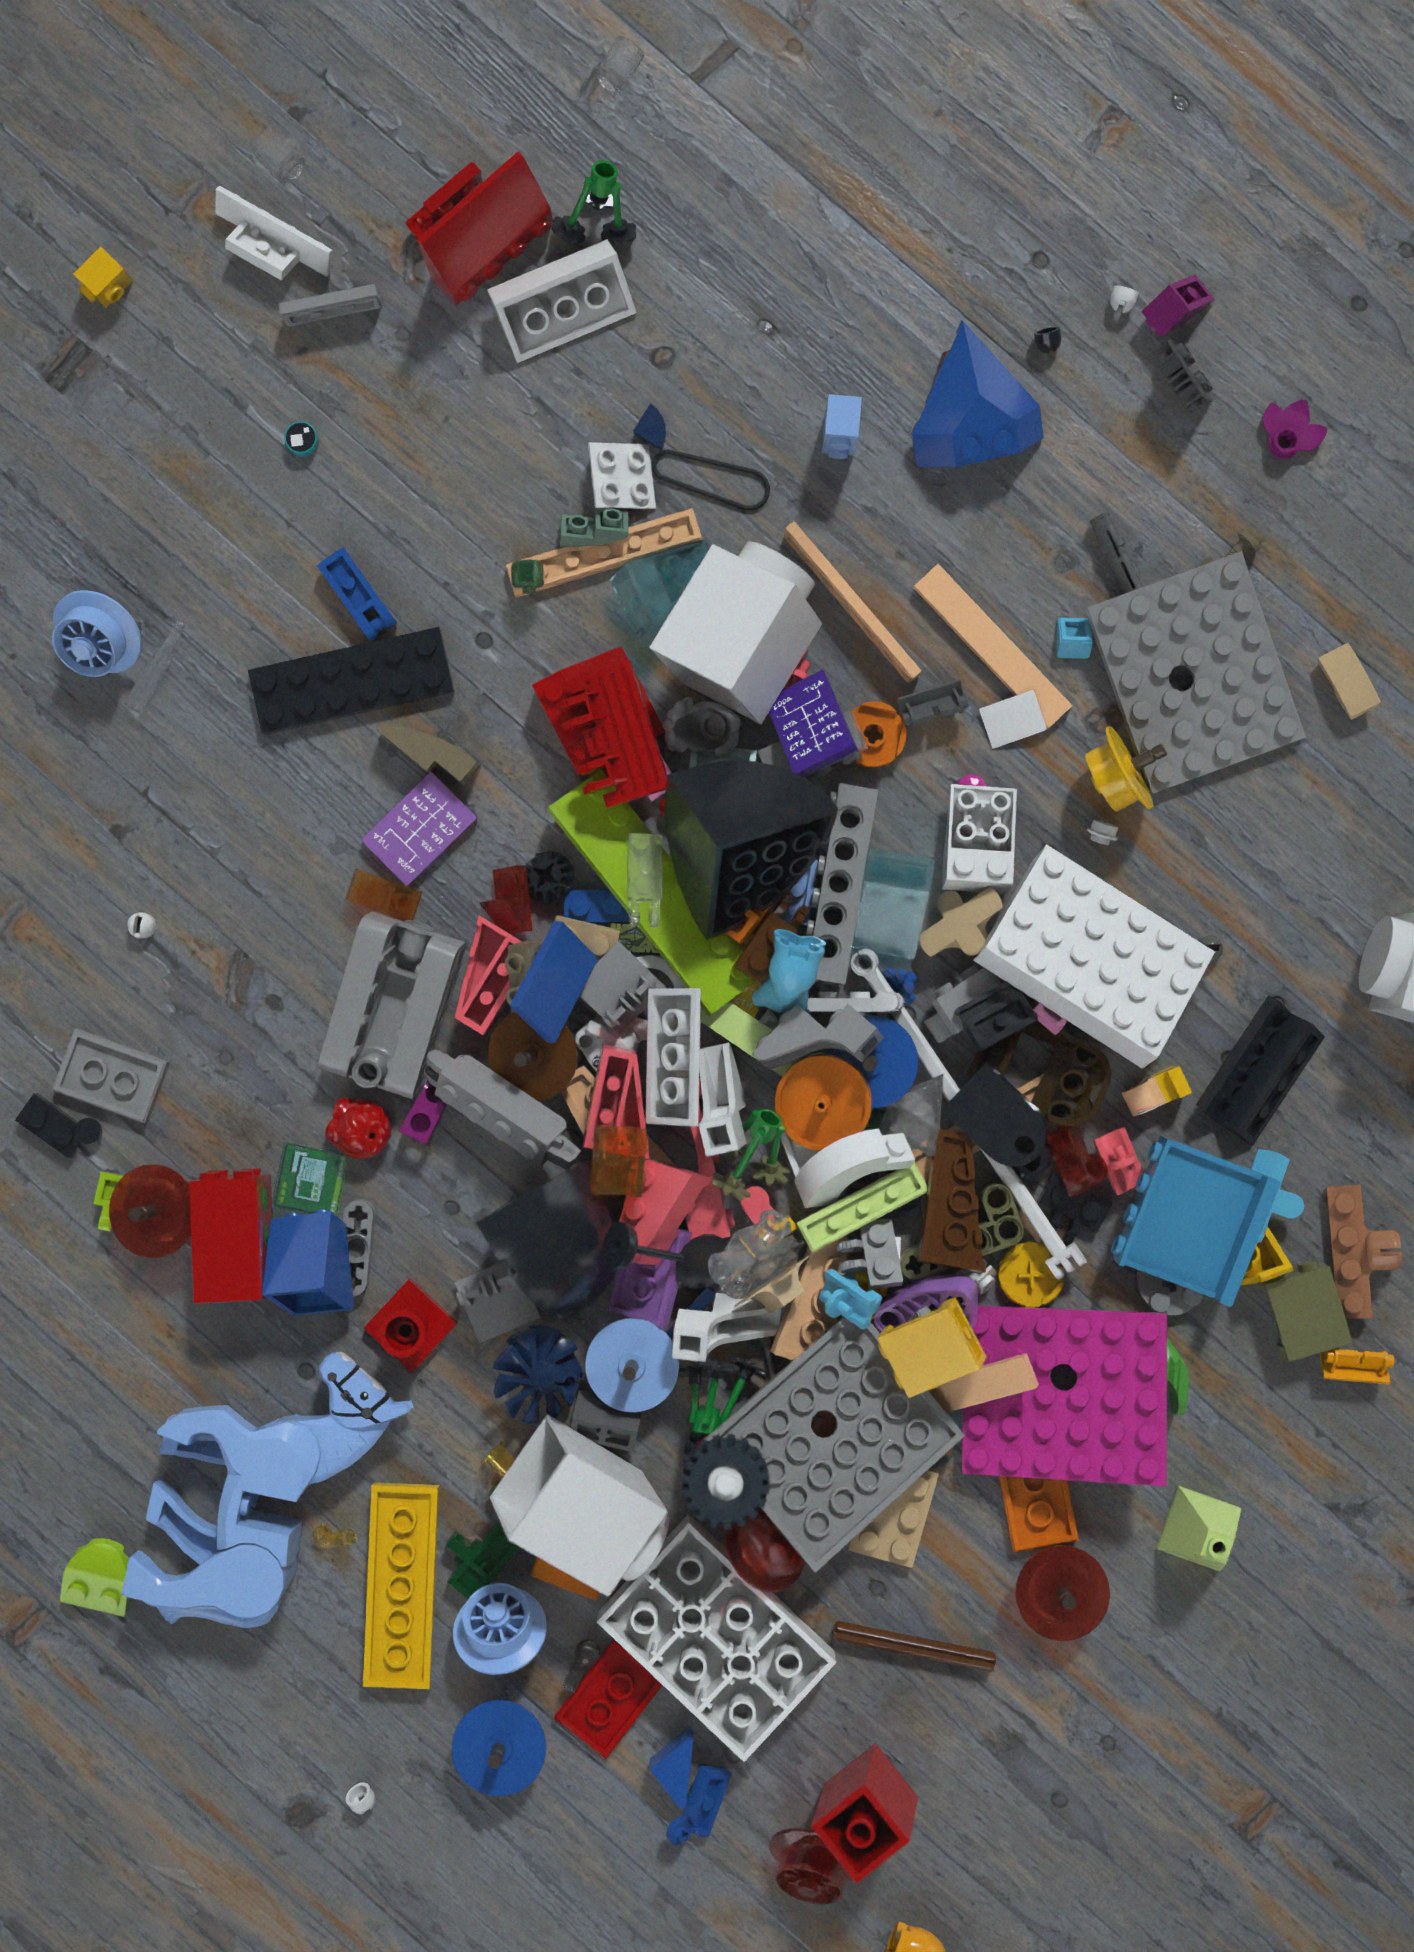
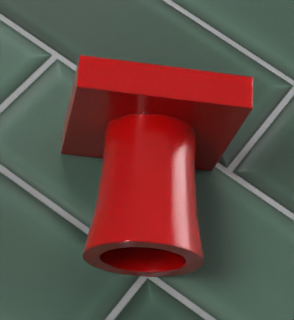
M409 1278L367 1323L364 1329L382 1345L386 1352L393 1355L412 1373L458 1322L415 1281ZM403 1324H408L412 1328L411 1334L404 1331Z

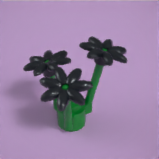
M728 1357V1361L720 1362L715 1358H707L706 1362L696 1361L699 1363L698 1366H700L697 1369L691 1365L686 1368L680 1367L678 1377H689V1385H691V1415L689 1422L693 1423L692 1432L709 1435L729 1417L745 1382H749L753 1375L765 1380L767 1376L766 1371L756 1367L755 1363H747L742 1357ZM723 1371L728 1373L737 1371L739 1379L721 1416H719L720 1409L713 1407L718 1381L722 1379ZM702 1377L711 1378L706 1406L701 1405L699 1411V1385H702Z

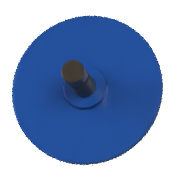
M866 1015L863 1017L879 1030L884 1039L863 1062L850 1053L839 1049H826L825 1054L836 1055L853 1063L868 1081L872 1093V1108H881L898 1101L911 1088L918 1071V1053L909 1033L897 1022L883 1016Z
M491 1700L472 1708L459 1722L452 1740V1757L461 1778L473 1789L491 1796L511 1795L526 1788L540 1773L546 1756V1738L538 1719L524 1706L508 1700Z

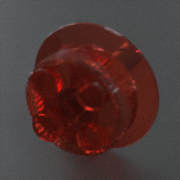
M761 1508L758 1510V1516L753 1520L751 1517L748 1518L745 1525L739 1527L737 1523L731 1525L732 1529H725V1548L730 1563L737 1574L750 1586L765 1592H777L790 1587L801 1575L806 1562Z

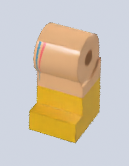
M1172 1065L1138 1081L1137 1084L1123 1090L1121 1093L1134 1117L1149 1112L1172 1100L1189 1095L1192 1091L1180 1066Z

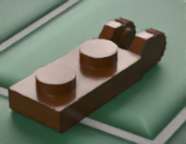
M788 892L781 898L774 910L767 914L733 965L734 968L758 985H762L769 975V965L775 952L774 930L784 929L796 934L798 932L796 929L803 922L810 909L803 904L796 910L789 924L781 919L780 916L792 903L793 896Z

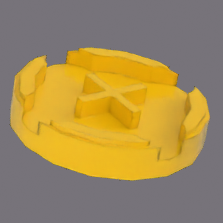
M1032 1241L1015 1244L1005 1252L999 1262L997 1276L1000 1288L1008 1299L1019 1306H1045L1058 1296L1063 1287L1064 1278L1058 1280L1045 1263L1046 1259L1052 1255L1044 1244ZM1060 1263L1059 1266L1061 1267V1269H1062V1271H1063V1269H1064V1268H1063V1265H1062V1263Z

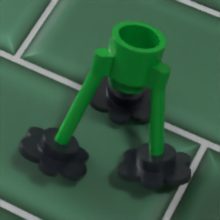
M602 160L592 165L591 176L585 178L583 190L571 216L565 215L563 218L559 216L554 217L551 226L554 234L562 236L563 240L568 243L573 241L584 243L586 239L584 235L585 228L580 225L577 219L586 203L592 204V207L597 211L602 210L603 207L614 209V220L603 225V231L601 232V239L603 241L608 239L609 242L612 241L613 244L620 245L624 241L630 242L636 239V225L627 223L625 219L621 218V184L616 181L618 169L613 163Z

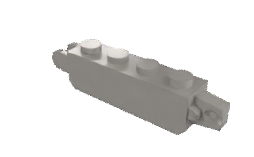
M428 1051L425 1060L427 1065H425L422 1075L424 1076L423 1078L436 1087L435 1095L444 1103L451 1105L467 1116L469 1120L479 1124L497 1139L504 1141L520 1152L522 1156L530 1159L540 1167L548 1160L568 1170L577 1162L581 1150L564 1136L567 1127L564 1118L470 1055H459L454 1060L446 1053L443 1054V1051Z

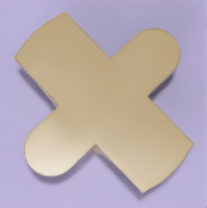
M989 886L964 904L956 891H945L937 900V907L944 918L918 935L921 947L930 957L951 947L961 949L966 955L978 954L985 946V940L989 935L986 931L988 920L1003 909L1000 896Z
M812 1254L800 1259L774 1278L748 1293L747 1297L735 1304L734 1307L749 1299H753L762 1303L770 1314L787 1305L805 1292L799 1281L798 1271L802 1262L812 1256Z

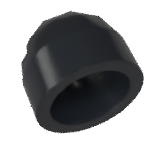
M1048 327L1034 332L1036 346L1042 353L1048 354L1051 350L1053 352L1058 350L1061 345L1060 327Z

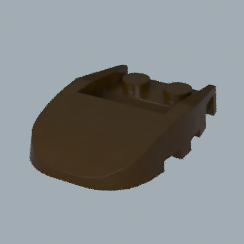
M1036 1021L1034 1024L980 1053L977 1050L965 1077V1082L967 1083L987 1061L999 1073L1004 1075L1022 1033L1055 1047L1031 1103L1040 1110L1047 1123L1072 1127L1087 1122L1098 1112L1111 1082V1067L1104 1053L1093 1044L1084 1039L1082 1041L1069 1034L1064 1027L1059 1033L1054 1035L1040 1022Z

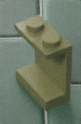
M1316 1259L1298 1263V1269L1258 1283L1259 1288L1267 1292L1282 1343L1276 1344L1279 1356L1288 1362L1353 1343L1330 1266L1318 1263Z

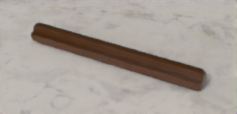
M837 1621L833 1629V1639L838 1642L992 1672L996 1664L995 1653L991 1651Z

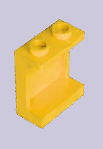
M956 1297L944 1301L939 1309L894 1328L892 1325L885 1327L877 1337L880 1353L885 1359L889 1360L894 1370L895 1381L901 1389L905 1390L908 1398L979 1370L987 1357Z

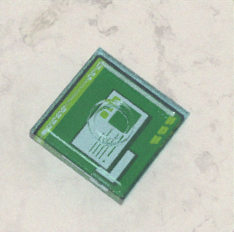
M284 1142L271 1207L304 1214H314V1211L324 1209L332 1211L338 1217L350 1157H347L342 1152Z

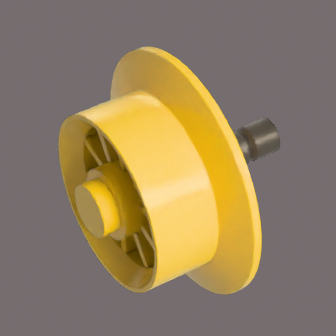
M1111 726L1106 727L1107 742L1085 754L1092 774L1091 781L1099 794H1103L1115 812L1138 800L1147 809H1152L1154 807L1153 800L1140 769L1152 764L1156 759L1159 760L1167 756L1165 748L1162 744H1159L1133 758L1118 733Z

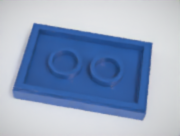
M554 921L510 1007L546 1042L555 1043L598 958L564 922Z

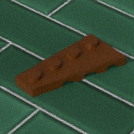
M943 1129L935 1131L917 1262L985 1273V1260L982 1258L981 1244H983L982 1232L979 1229L977 1212L979 1209L978 1196L975 1194L974 1185L975 1169L972 1141L964 1133Z

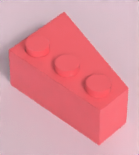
M478 915L477 928L469 954V962L463 979L455 1018L478 1033L488 1035L507 1004L506 995L510 988L509 972L505 967V959L508 956V946L522 941Z
M602 1044L583 1137V1146L650 1160L637 1053L635 1050Z
M637 1157L620 1221L634 1227L638 1236V1245L668 1251L680 1232L678 1227L686 1214L693 1211L696 1206L694 1202L704 1186L708 1187L713 1178L660 1160ZM636 1254L633 1260L637 1264L658 1266L662 1261L661 1258Z

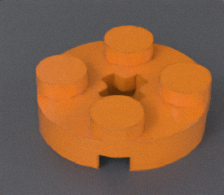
M877 701L863 703L851 712L854 713L868 750L861 752L862 758L854 763L865 768H880L889 765L904 748L907 736L905 724L897 714V711L890 705ZM872 726L877 727V733L882 734V740L878 739L874 744L869 743V739L864 736V731H870Z

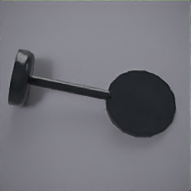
M621 1221L615 1222L609 1228L603 1242L602 1252L606 1266L613 1270L626 1269L632 1264L636 1254L677 1261L675 1266L677 1277L684 1286L691 1289H704L716 1283L727 1270L731 1257L727 1243L723 1238L715 1234H703L693 1238L683 1247L680 1253L638 1245V1236L634 1227Z

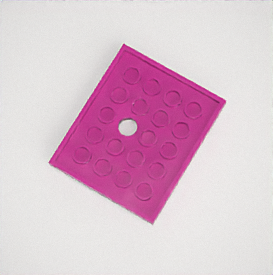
M978 1305V1320L973 1332L987 1356L983 1365L1027 1353L1039 1385L1033 1390L963 1408V1434L965 1436L962 1438V1474L1167 1486V1313ZM1067 1364L1075 1370L1077 1382L1072 1389L1060 1390L1053 1385L1051 1372L1055 1366Z

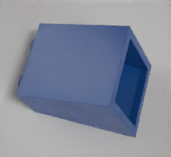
M324 1209L316 1210L314 1214L288 1213L284 1217L270 1219L262 1295L292 1316L353 1310L354 1299L346 1223L339 1219L332 1211Z

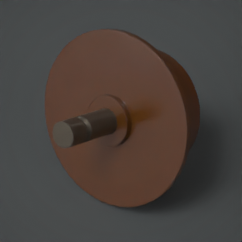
M513 1012L506 1016L494 1029L489 1042L488 1059L492 1071L535 1100L543 1101L559 1094L571 1082L577 1067L578 1052L575 1039L566 1024L555 1043L546 1042L517 1013Z

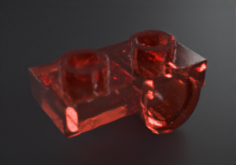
M1078 1125L1072 1127L1060 1126L1047 1135L1069 1196L1080 1195L1107 1178L1108 1167L1106 1162L1098 1154L1088 1153Z

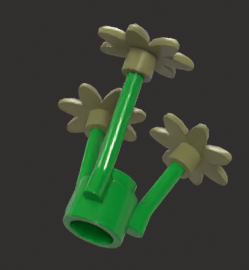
M753 1110L750 1118L742 1125L744 1134L750 1129L752 1142L745 1137V1145L750 1144L748 1149L743 1146L739 1150L729 1152L733 1160L738 1157V1153L743 1156L735 1172L730 1173V1175L725 1174V1177L713 1173L714 1179L712 1184L722 1188L724 1195L732 1193L739 1201H742L744 1197L749 1198L751 1196L749 1192L743 1189L745 1184L741 1183V1175L758 1145H765L772 1140L770 1158L762 1155V1163H750V1167L756 1171L752 1178L755 1180L765 1178L767 1186H772L774 1180L782 1184L788 1183V1179L784 1175L791 1174L793 1170L788 1167H781L783 1159H777L781 1137L786 1128L782 1126V1120L779 1115L771 1110Z

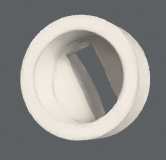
M1114 286L1110 298L1112 308L1117 311L1118 306L1122 305L1124 306L1122 313L1129 312L1134 308L1139 293L1128 287Z
M138 912L129 918L127 928L132 936L146 939L154 934L156 922L150 914ZM138 917H142L140 933H136Z
M358 1783L348 1791L346 1803L356 1814H365V1811L371 1810L374 1807L375 1795L367 1783Z

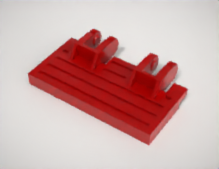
M628 659L567 681L571 695L584 691L585 693L559 701L556 704L558 712H566L586 704L589 713L565 721L562 724L564 731L575 730L595 723L596 727L582 731L592 759L605 754L602 758L577 766L578 775H587L606 767L609 775L608 778L590 782L583 786L584 795L593 794L615 786L616 790L602 795L606 808H611L666 790L667 772L632 661Z

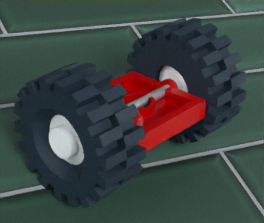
M691 1432L684 1447L682 1492L683 1497L687 1500L689 1510L694 1511L696 1518L701 1522L704 1519L709 1521V1526L714 1528L717 1527V1524L724 1525V1529H732V1524L738 1523L739 1527L746 1524L748 1518L751 1517L753 1520L758 1516L760 1507L764 1508L766 1496L769 1494L770 1489L767 1464L764 1457L762 1458L760 1455V1450L755 1445L752 1447L749 1444V1440L743 1437L741 1440L736 1439L733 1434H727V1437H720V1434L714 1435L712 1440L706 1441L704 1438L708 1435Z

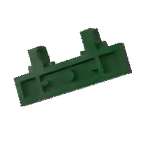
M498 1480L489 1491L490 1496L497 1487V1485L500 1483V1480ZM499 1519L480 1541L475 1538L470 1543L467 1538L456 1530L449 1537L446 1547L457 1555L453 1561L458 1567L450 1575L447 1582L465 1598L469 1599L477 1590L489 1585L519 1550L520 1546L508 1540Z

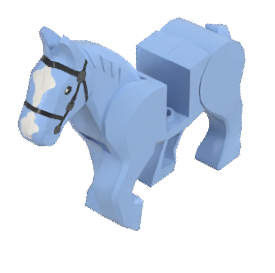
M332 1352L324 1358L318 1369L322 1380L328 1386L330 1414L318 1416L294 1414L284 1416L260 1427L253 1426L228 1405L186 1408L177 1415L173 1414L168 1417L166 1423L157 1430V1434L163 1436L160 1454L195 1458L209 1463L226 1465L227 1477L220 1498L217 1526L208 1523L195 1514L183 1501L178 1491L164 1478L154 1482L146 1520L163 1529L180 1549L196 1561L199 1566L191 1572L181 1575L166 1574L158 1568L149 1556L138 1550L129 1559L122 1595L142 1600L152 1607H157L160 1614L170 1624H174L181 1617L206 1618L241 1628L258 1627L267 1624L277 1612L281 1603L280 1598L292 1584L297 1572V1554L300 1549L302 1520L252 1510L251 1507H256L259 1495L296 1502L311 1484L324 1481L348 1468L376 1443L392 1420L411 1411L414 1407L412 1401L394 1402L382 1384L363 1370L348 1355L343 1352Z

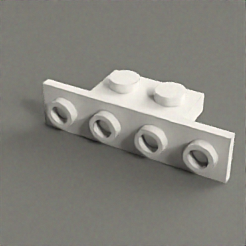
M221 186L217 187L215 214L237 226L226 238L225 249L281 281L298 262L307 265L326 277L329 276L331 273L332 249L270 215L267 211L242 199L237 194Z

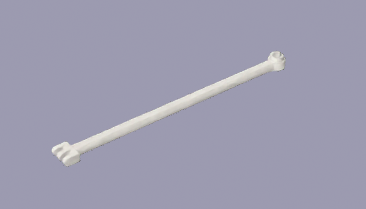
M862 949L852 956L850 962L851 969L858 976L865 977L876 995L879 992L894 993L878 969L879 960L875 952L869 949ZM863 956L871 959L870 967L862 965L861 958ZM904 1006L900 1011L888 1012L892 1019L909 1033L916 1046L919 1059L949 1102L960 1089ZM981 1149L1052 1256L1048 1257L1045 1263L1058 1280L1065 1276L1059 1266L1060 1263H1062L1068 1273L1076 1270L1070 1259L1072 1256L1080 1267L1086 1264L1087 1261L1075 1242L1067 1247L1065 1246L1013 1167L994 1161Z

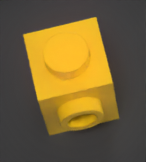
M101 246L73 273L81 283L77 289L91 303L97 299L105 308L109 304L117 302L123 296L124 290L133 282L124 268Z

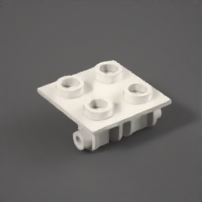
M588 443L595 508H656L649 444Z

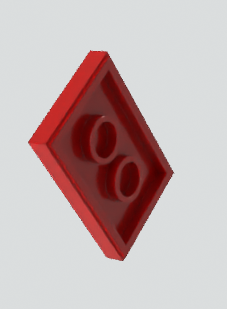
M613 1638L556 1711L554 1719L607 1759L663 1685Z

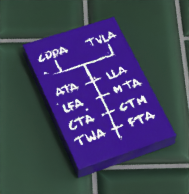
M823 669L782 690L769 711L793 773L803 778L858 750L830 681Z

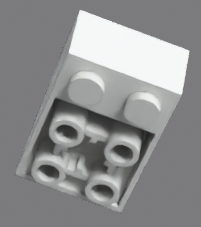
M950 785L943 854L942 890L982 892L990 886L997 894H1007L1013 885L1017 789Z

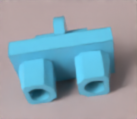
M833 1269L825 1271V1285L819 1295V1300L826 1304V1314L832 1318L842 1315L860 1329L868 1328L872 1315L879 1311L882 1300L881 1295L874 1290L866 1292L858 1287L857 1279L849 1273L841 1275Z

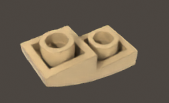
M1349 643L1318 658V664L1332 684L1335 696L1350 720L1381 705L1374 686Z

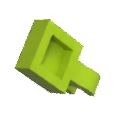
M100 1172L93 1203L103 1206L98 1229L110 1232L112 1230L117 1231L120 1217L119 1209L125 1211L130 1209L136 1182L135 1177Z

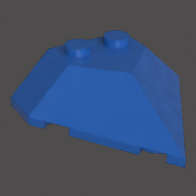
M962 320L956 331L957 336L950 351H947L925 401L926 405L921 417L916 422L911 433L917 467H960L1020 453L1044 438L1040 405Z

